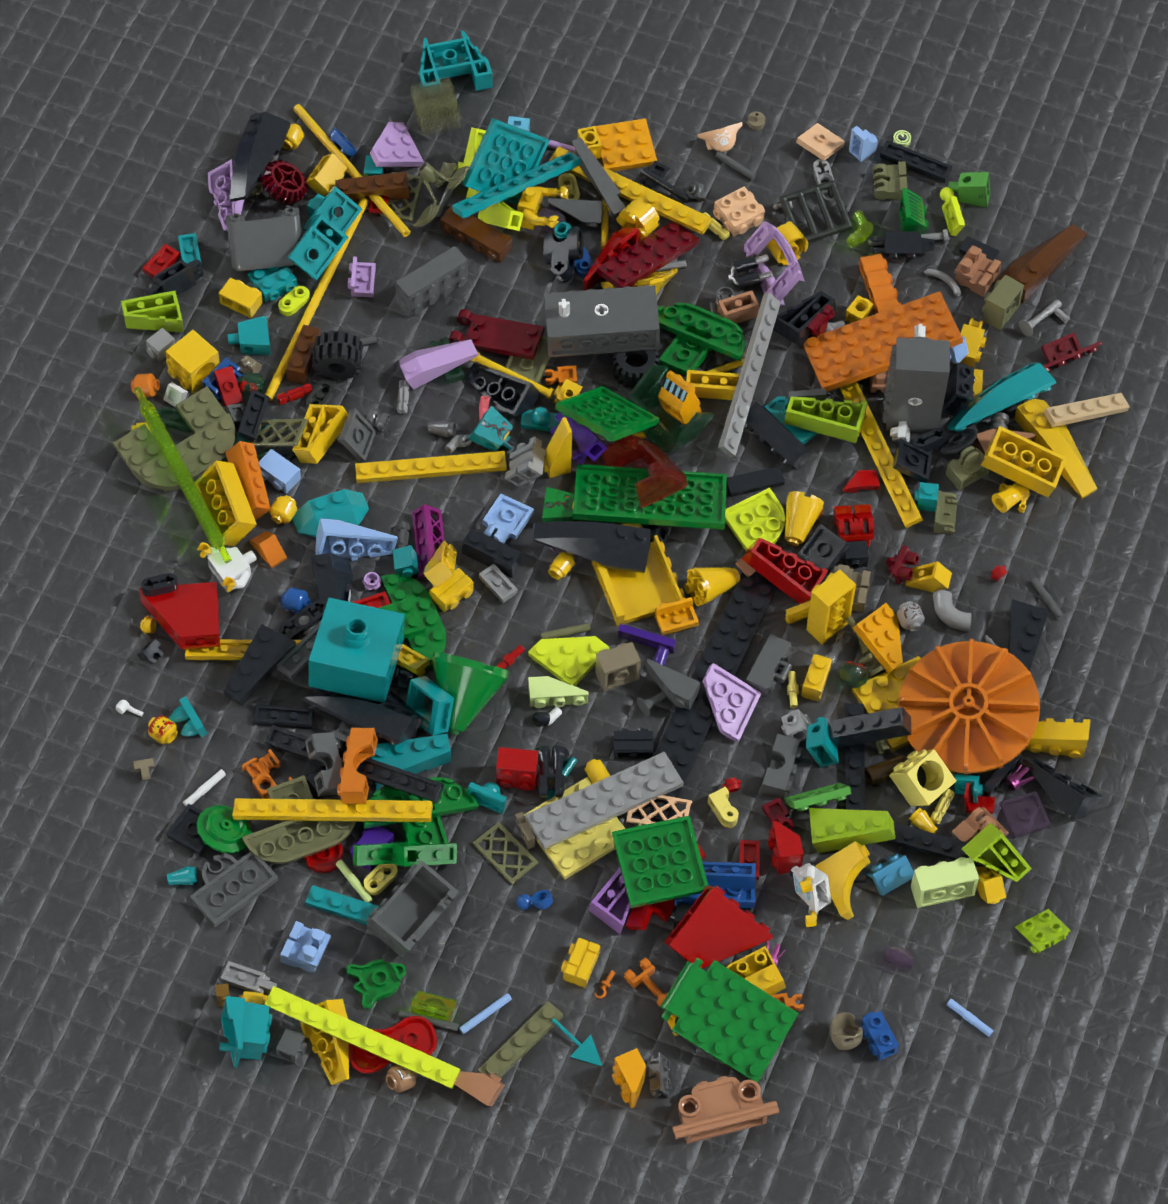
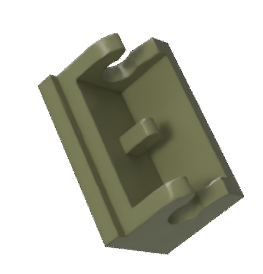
M938 490L933 532L954 535L958 501L955 500L956 494Z

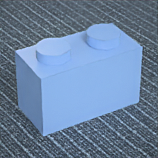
M272 449L259 461L263 480L269 481L279 491L281 490L287 494L301 479L300 469Z

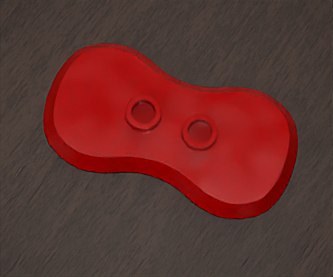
M421 1016L407 1017L386 1029H372L428 1055H431L437 1047V1036L433 1025L428 1019ZM348 1043L349 1061L355 1070L359 1072L374 1073L391 1063L384 1058Z

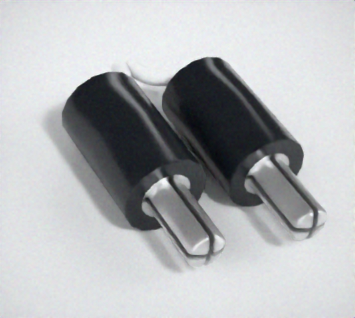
M753 254L734 260L731 274L728 275L729 280H733L736 285H739L741 290L762 284V280L773 277L771 271L762 274L756 271L737 277L738 282L732 276L734 269L737 273L757 268L759 267L758 263L768 261L769 256L765 254L756 257Z

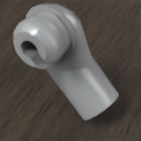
M844 321L828 322L824 333L844 326Z
M470 435L454 436L445 446V450L448 453H453L457 447L469 446L472 442L468 439Z

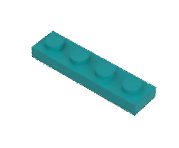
M312 885L305 901V906L368 925L365 921L369 915L378 907L377 905Z

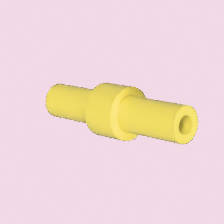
M790 671L788 674L789 685H787V694L790 699V708L795 709L798 707L797 695L799 694V687L796 684V672Z

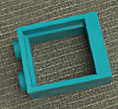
M427 676L411 679L406 704L416 713L420 714V717L423 719L420 726L433 736L448 732L454 698ZM425 695L433 700L432 713L424 708Z

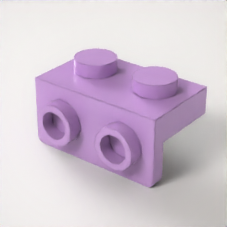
M353 257V263H349V274H352V276L348 278V289H351V296L373 297L376 263L357 262V257Z

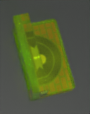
M418 991L416 999L413 998L411 1012L451 1022L457 1001Z

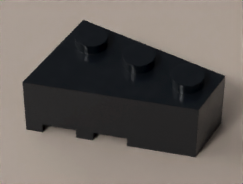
M820 291L802 300L801 304L795 307L790 306L787 308V311L779 315L777 314L773 330L801 347L808 338L813 336L808 325L818 313H822L827 304L833 307V311L836 313L835 299Z

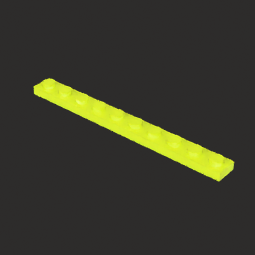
M275 986L272 987L264 1004L270 1006L269 1008L451 1089L459 1075L460 1069Z

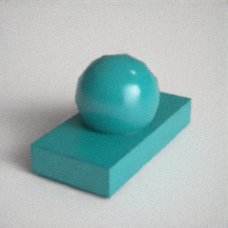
M543 407L528 410L522 414L521 428L550 432L553 427L559 425L555 418L558 413L549 412Z
M473 782L470 783L468 794L471 795L472 793L479 805L503 814L507 797L500 795V788L496 783L488 782L483 787Z

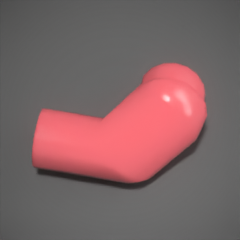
M481 396L479 420L488 410L490 401L488 396Z

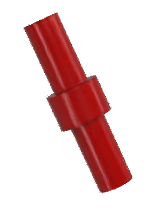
M519 645L510 654L507 653L496 667L505 669L507 666L510 667L515 662V659L525 651L523 646Z

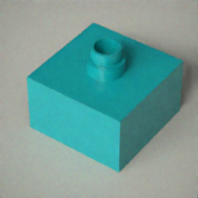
M328 598L309 658V687L385 703L404 641L405 614Z

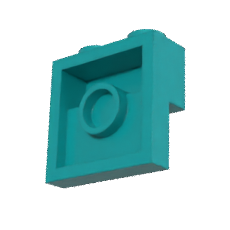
M288 266L255 269L247 273V278L252 285L262 292V299L265 303L276 300L279 296L297 287V279Z

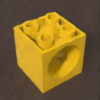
M194 330L190 331L165 351L168 374L173 379L176 378L185 390H190L193 394L203 387L202 381L220 364L218 351Z

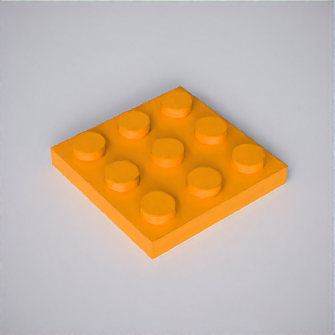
M646 118L595 126L602 144L601 161L604 168L614 172L651 166L654 161H657Z

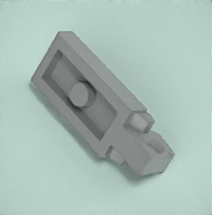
M230 961L227 962L220 977L221 982L250 992L270 994L272 987H277V983L269 981L270 978L265 973Z

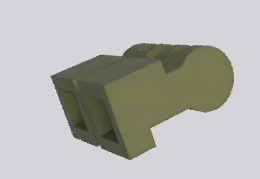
M898 162L897 165H874L872 168L873 186L875 189L874 197L879 200L887 198L900 200L902 188H907L906 162Z

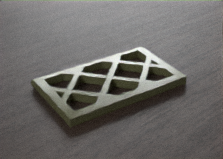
M407 174L409 193L415 195L414 201L409 203L407 199H402L406 206L398 209L394 203L399 200H391L388 197V206L391 205L393 207L394 213L401 220L412 222L424 178ZM413 180L419 181L418 186L415 188L409 182ZM408 208L411 210L410 216H404L401 213Z
M262 420L255 441L260 437L263 438V441L260 443L249 441V443L254 444L255 447L298 446L308 420ZM287 424L278 431L275 428L277 425ZM295 424H301L300 427H298L295 430L292 428V426ZM262 425H269L268 427L260 431ZM290 428L292 432L282 438L280 434ZM271 429L275 431V433L265 438L264 434ZM277 436L280 438L277 442H270ZM295 436L294 442H286Z
M500 822L472 842L478 851L512 885L538 864V861ZM500 829L505 834V838L493 837V832ZM482 841H490L489 850H484L479 844ZM493 841L505 842L504 851L492 850ZM507 842H512L519 849V852L507 851ZM492 855H504L503 864H497ZM506 856H518V865H506ZM521 856L527 857L532 863L528 866H522ZM517 869V875L511 878L505 870Z

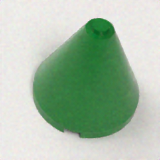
M433 653L432 663L436 684L454 698L448 732L459 735V731L464 732L508 679V670L455 655Z

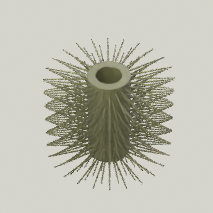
M450 78L447 79V80L440 81V82H437V83H435V84L429 85V86L432 87L433 85L435 86L436 84L449 81ZM452 82L433 87L432 89L429 86L410 91L414 93L411 94L413 95L411 98H414L412 99L414 100L413 109L419 120L418 127L420 126L424 129V131L421 130L420 132L460 121L457 119L460 118V114H458L459 104H457L454 89L452 90L450 87ZM458 123V124H455V125H452V126H449V127H446V128L448 129V128H451V127H453V126L455 127V126L460 125L461 123ZM446 128L439 129V130H436V131H433V132H429V133H427V134H424L423 136H425V135L427 136L428 134H432V133H435V132H438V131H441V130H445Z

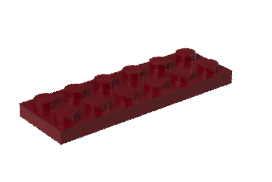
M672 221L597 267V274L616 288L632 287L639 280H643L699 245L700 239L680 224Z

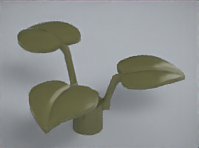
M428 162L420 166L417 173L424 178L423 183L426 185L434 202L423 211L417 222L412 226L420 227L426 225L436 216L440 208L437 205L438 201L429 182L434 183L436 181L435 186L438 188L447 181L449 182L447 188L452 190L463 181L470 169L469 166L462 167L456 171L458 167L456 163L443 162L440 173Z

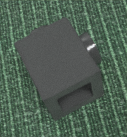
M286 1028L276 1048L277 1057L296 1064L300 1054L304 1055L308 1045L303 1032L298 1029L291 1030Z

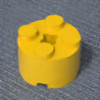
M635 198L619 213L616 220L622 227L638 228L639 240H643L659 226L660 223L658 221L660 218L650 203L646 205L642 202L643 199Z
M789 221L777 227V229L787 240L797 260L801 258L800 254L803 251L805 253L808 248V241L799 229ZM772 238L766 245L767 249L779 263L789 265L779 244Z

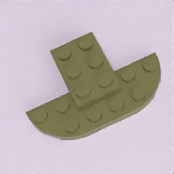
M305 775L267 789L270 799H313ZM278 820L279 824L242 838L247 848L258 858L273 864H286L340 844L352 832L356 821Z

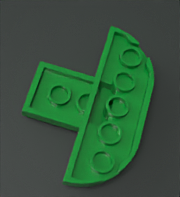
M674 303L673 306L658 307L659 327L677 335L659 358V365L687 376V370L696 371L711 350L742 361L746 352V340L742 329L733 321L688 303Z
M399 574L381 576V582L391 604L379 608L405 614L404 639H407L412 650L430 660V665L425 668V671L433 667V653L438 652V654H441L446 648V631L429 592L420 582L411 577H402Z
M433 777L429 779L443 783L445 787L438 803L432 802L431 822L363 821L364 829L400 823L406 842L417 845L448 843L440 816L476 810L479 805L473 794H468L466 787L463 788L454 783V780L448 778ZM387 786L377 790L369 799L427 801Z

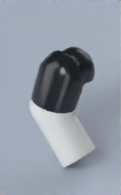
M555 707L550 713L535 712L533 720L540 725H551L562 714V711Z

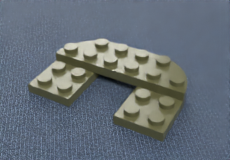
M207 386L176 404V409L194 434L164 452L145 424L113 442V446L131 472L145 486L164 491L178 490L203 474L216 460L224 462L227 459L226 451L233 447L235 440L234 422L230 414L224 411Z

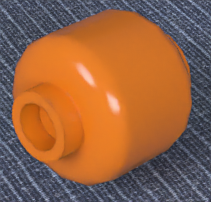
M150 373L137 374L131 380V391L138 398L154 397L160 389L159 380Z

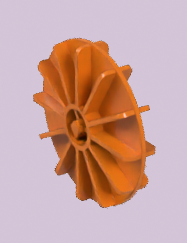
M970 639V641L955 642L941 647L938 645L935 647V650L926 654L911 667L901 687L898 708L903 707L911 716L912 735L905 737L914 750L919 752L924 749H935L949 771L968 775V773L986 772L996 768L1001 769L1003 765L1017 757L1029 745L1039 721L1040 698L1031 672L1028 671L1020 660L1009 653L1008 649H1002L992 644L976 642L974 639Z

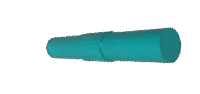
M570 757L562 769V774L566 778L577 763V759L574 757ZM549 789L548 797L545 799L549 800L554 796V789Z

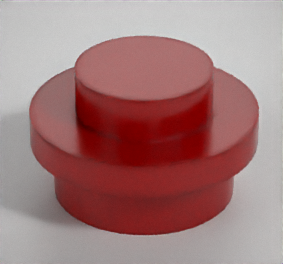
M996 566L991 571L992 576L990 578L996 582L1008 573L1005 569L1006 566Z
M736 777L725 780L722 788L726 787L729 793H733L741 789L740 785L742 783L741 780H736Z

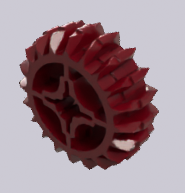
M281 159L279 161L274 160L266 165L264 168L266 171L260 178L261 186L265 188L264 192H268L269 197H273L274 201L278 200L280 204L285 202L287 206L301 201L308 187L306 183L307 178L303 177L304 173L300 172L299 168L294 167V163L289 164L288 161L283 162Z

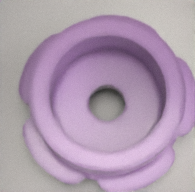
M375 572L367 573L362 580V583L368 590L378 589L381 585V578Z

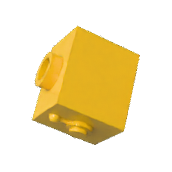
M595 126L578 129L577 139L581 138L595 158L600 159L602 144Z

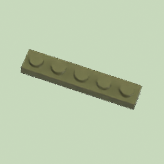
M548 1001L478 1069V1073L490 1075L492 1072L501 1078L555 1025L552 1019L561 1020L563 1013Z

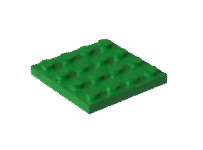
M603 386L559 401L555 407L562 415L572 418L576 423L586 426L592 432L600 434L607 441L611 442L656 426L659 422V418Z
M690 815L612 832L630 908L700 894L707 887L708 882Z

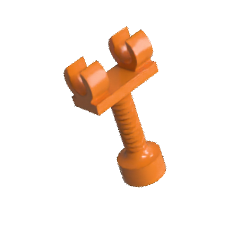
M644 958L640 961L641 964H639L644 972L636 977L635 973L629 969L624 973V978L631 984L633 989L643 982L658 998L657 1005L660 1007L668 992L664 994L649 978L655 973V967L647 958Z

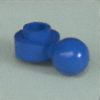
M540 890L534 893L532 897L527 894H521L516 900V904L521 910H527L531 905H534L537 909H547L553 903L551 892L548 890Z

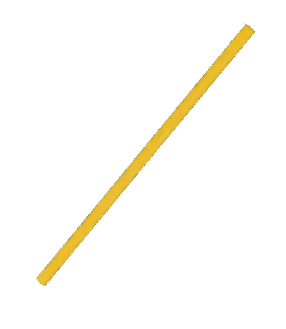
M362 198L359 201L358 206L362 208V211L345 232L348 239L328 264L265 392V395L269 396L268 401H272L286 373L288 362L303 324L309 326L369 203L366 198Z

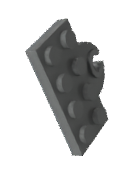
M251 851L238 861L232 855L224 853V855L213 856L215 864L221 866V869L218 871L211 870L210 863L206 861L202 869V879L205 885L193 893L190 899L213 926L216 927L279 881V879L264 860L255 856Z

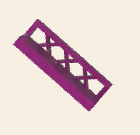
M423 504L412 512L415 548L418 557V577L426 579L424 575L425 567L436 552L434 545L438 549L444 541L441 510ZM431 514L435 515L436 522L431 517ZM432 528H433L434 531L437 533V538H436V536L433 534Z

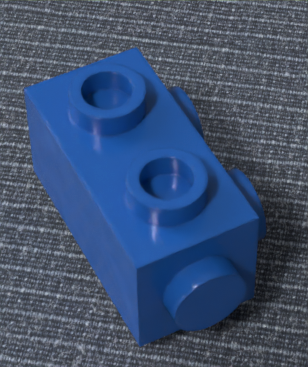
M882 1012L867 1013L862 1018L861 1027L863 1037L867 1038L870 1043L871 1053L876 1055L879 1061L898 1053L899 1044Z

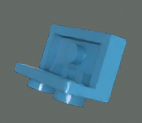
M896 853L889 856L887 862L873 865L870 868L871 871L866 873L867 877L873 879L880 895H885L911 880L914 871L906 855H898Z

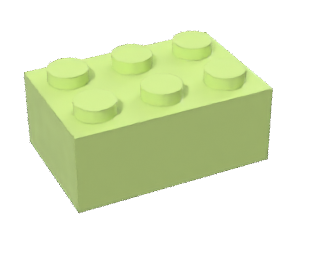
M961 857L952 862L942 861L934 866H920L914 870L911 883L916 906L920 908L974 896L979 876L974 861L971 858Z

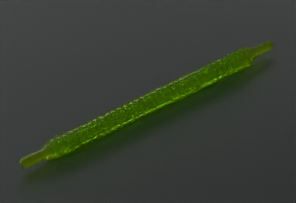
M140 387L135 388L134 393L140 402V412L175 475L211 546L218 549L225 564L230 563L232 559L225 548V538L156 411L154 404L146 399Z

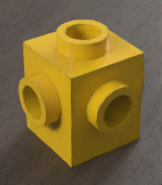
M565 379L562 386L558 385L553 394L556 396L554 402L557 403L579 395L582 386Z

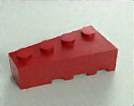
M758 538L750 545L742 557L744 562L799 604L805 603L811 598L812 589L822 582L829 571L825 568L820 569L814 566V563L808 560L799 559L796 554L792 552L787 553L781 547L762 538Z

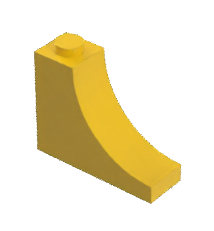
M856 841L815 865L817 869L828 875L831 898L840 916L846 920L854 917L850 904L853 882L859 872L871 863L868 858L870 853L866 846L860 845Z

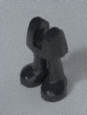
M558 745L552 747L553 774H549L550 748L548 746L536 748L535 751H538V764H540V775L536 777V787L540 797L547 798L549 789H554L556 797H563L567 779L562 774V767L569 760V750Z

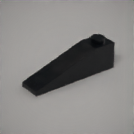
M474 362L465 376V379L484 396L490 397V402L500 411L513 416H518L532 409L540 395V392L532 383Z

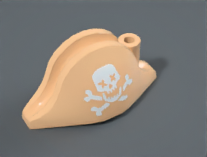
M740 122L721 129L697 134V137L705 140L708 150L714 149L717 152H726L734 146L737 131L743 124Z

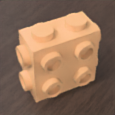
M745 186L714 202L713 214L715 218L723 223L724 228L733 237L744 234L748 229L754 226L757 227L764 221V207L758 204L753 193L748 191Z

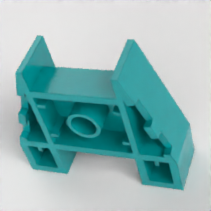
M461 31V39L428 44L427 38H424L419 73L420 88L440 82L439 78H450L465 74H471L476 91L493 88V76L489 61L481 55L480 50L471 43L470 38L464 31ZM441 83L436 84L435 86L433 85L432 87L429 86V88L432 89L433 87L440 86Z

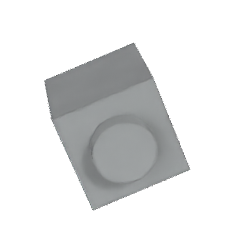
M161 328L146 340V351L150 357H155L160 362L166 357L165 351L175 344V338Z

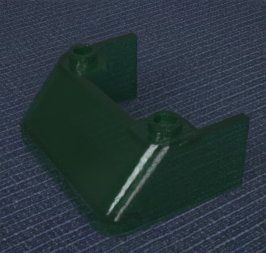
M651 365L626 397V400L659 418L656 426L642 430V432L660 451L672 453L698 437L714 414L710 412H696L692 419L681 427L659 404L658 395L662 386L658 382L668 370V367Z

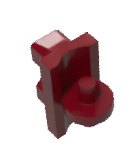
M902 545L899 555L895 554L894 558H887L886 565L889 567L888 571L895 577L896 584L901 585L903 580L911 581L913 570L908 567L909 565H918L920 558L918 553L911 552L908 546Z

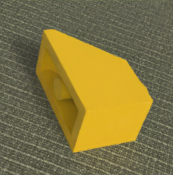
M937 561L913 567L911 581L906 580L905 585L908 587L934 593L939 590L948 589L952 573Z
M985 865L977 867L976 870L979 876L977 890L980 897L987 904H996L1000 900L1005 899L1006 894L1002 876L994 869H990Z

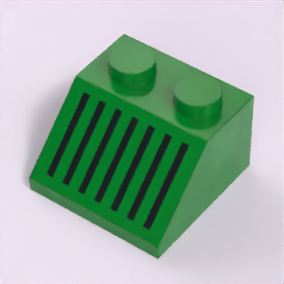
M902 188L899 205L902 232L925 234V231L928 230V220H925L924 217L926 216V205H923L920 196L907 188Z

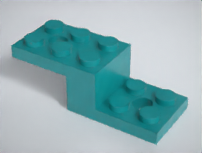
M336 186L332 187L303 226L302 230L305 234L287 258L312 279L317 280L348 239L345 232L362 211V208ZM336 207L341 209L339 217H336L333 213ZM311 249H314L317 253L314 260L309 257Z

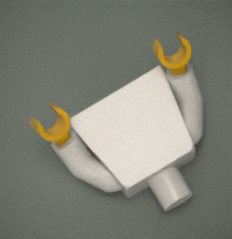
M204 542L199 545L197 550H201L200 556L202 558L206 557V555L209 556L207 557L208 566L227 593L233 589L245 587L251 575L249 564L256 561V556L251 550L242 555L237 547L214 548Z

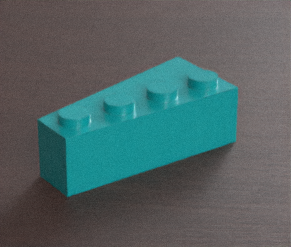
M448 734L409 739L398 745L390 743L377 744L375 756H372L371 759L418 775L421 771H428L451 762ZM375 782L376 791L384 785Z

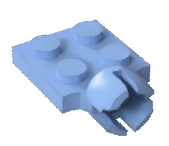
M500 494L483 519L482 524L487 527L483 534L502 543H505L508 538L516 540L533 515L534 509Z

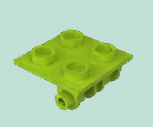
M1049 909L1015 926L1032 944L1030 949L1033 953H1040L1046 947L1050 948L1051 944L1055 945L1059 941L1065 940L1068 933L1071 932Z

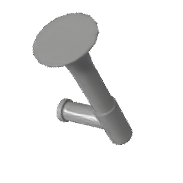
M1055 300L1030 321L1020 320L1018 325L1024 335L1032 336L1033 327L1050 314L1054 313L1063 323H1067L1070 317L1059 309L1062 303L1059 300Z

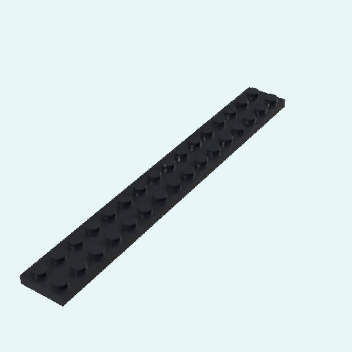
M757 571L750 577H747L742 572L740 581L737 582L691 677L700 682V693L689 710L677 706L653 755L656 756L665 752L684 783L715 720L703 684L705 674L709 666L714 663L733 676H736L778 589L777 586ZM682 787L672 792H669L664 796L677 798ZM654 800L659 808L668 804L666 800ZM651 803L642 807L647 816L656 811ZM670 806L662 811L666 818H668L672 807ZM659 814L651 818L658 822L664 821Z

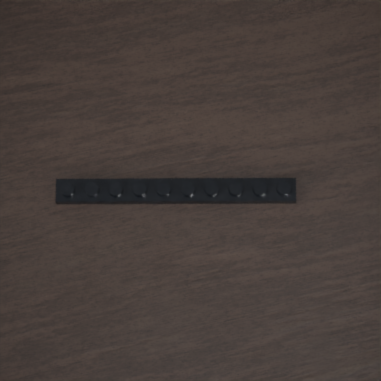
M844 703V718L864 714V704ZM864 744L844 747L845 785L850 786L851 794L846 795L845 809L865 810ZM866 866L859 872L853 883H866Z
M275 725L271 726L265 740L267 745L309 759L305 744L309 737ZM338 747L339 756L343 761L344 751L347 750ZM371 758L365 759L357 768V772L365 775L367 780L427 801H432L436 804L445 787L443 783ZM312 759V761H315V762L324 764V763H323L322 761H320V760Z

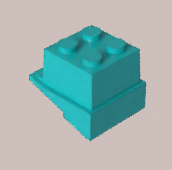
M226 996L221 1014L224 1038H228L229 1043L220 1042L219 1051L231 1052L233 1067L238 1068L240 1058L261 1060L262 1053H266L270 1039L269 1028L272 1022V1014H269L270 1006L245 1002L246 998Z

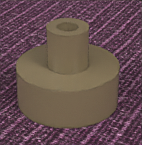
M752 112L748 115L747 125L753 130H760L765 125V116L760 112Z

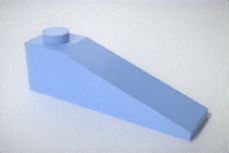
M320 518L316 533L315 555L330 552L352 561L364 556L372 558L393 554L398 538L394 535L344 521Z

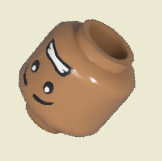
M396 1065L388 1070L386 1083L391 1090L401 1093L415 1086L418 1074Z

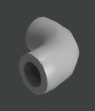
M946 590L934 592V608L940 620L953 629L970 632L971 613L962 612L955 608L952 603L951 592Z

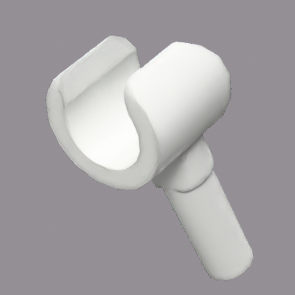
M120 700L116 705V711L120 714H123L126 710L141 717L144 712L130 706L126 700Z

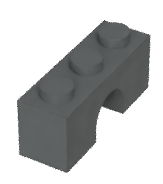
M334 732L312 734L305 741L309 760H320L326 766V770H321L314 777L318 796L338 795L337 785L341 783L340 769L343 767V761L338 751V741L335 739Z
M777 734L771 760L780 762L783 767L780 769L767 767L761 793L784 799L786 792L790 793L792 781L789 780L791 775L795 776L797 764L794 763L796 759H800L802 748L799 747V739Z

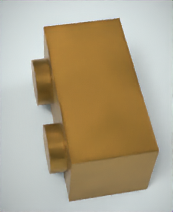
M228 983L215 985L218 1007H223L226 996H230Z

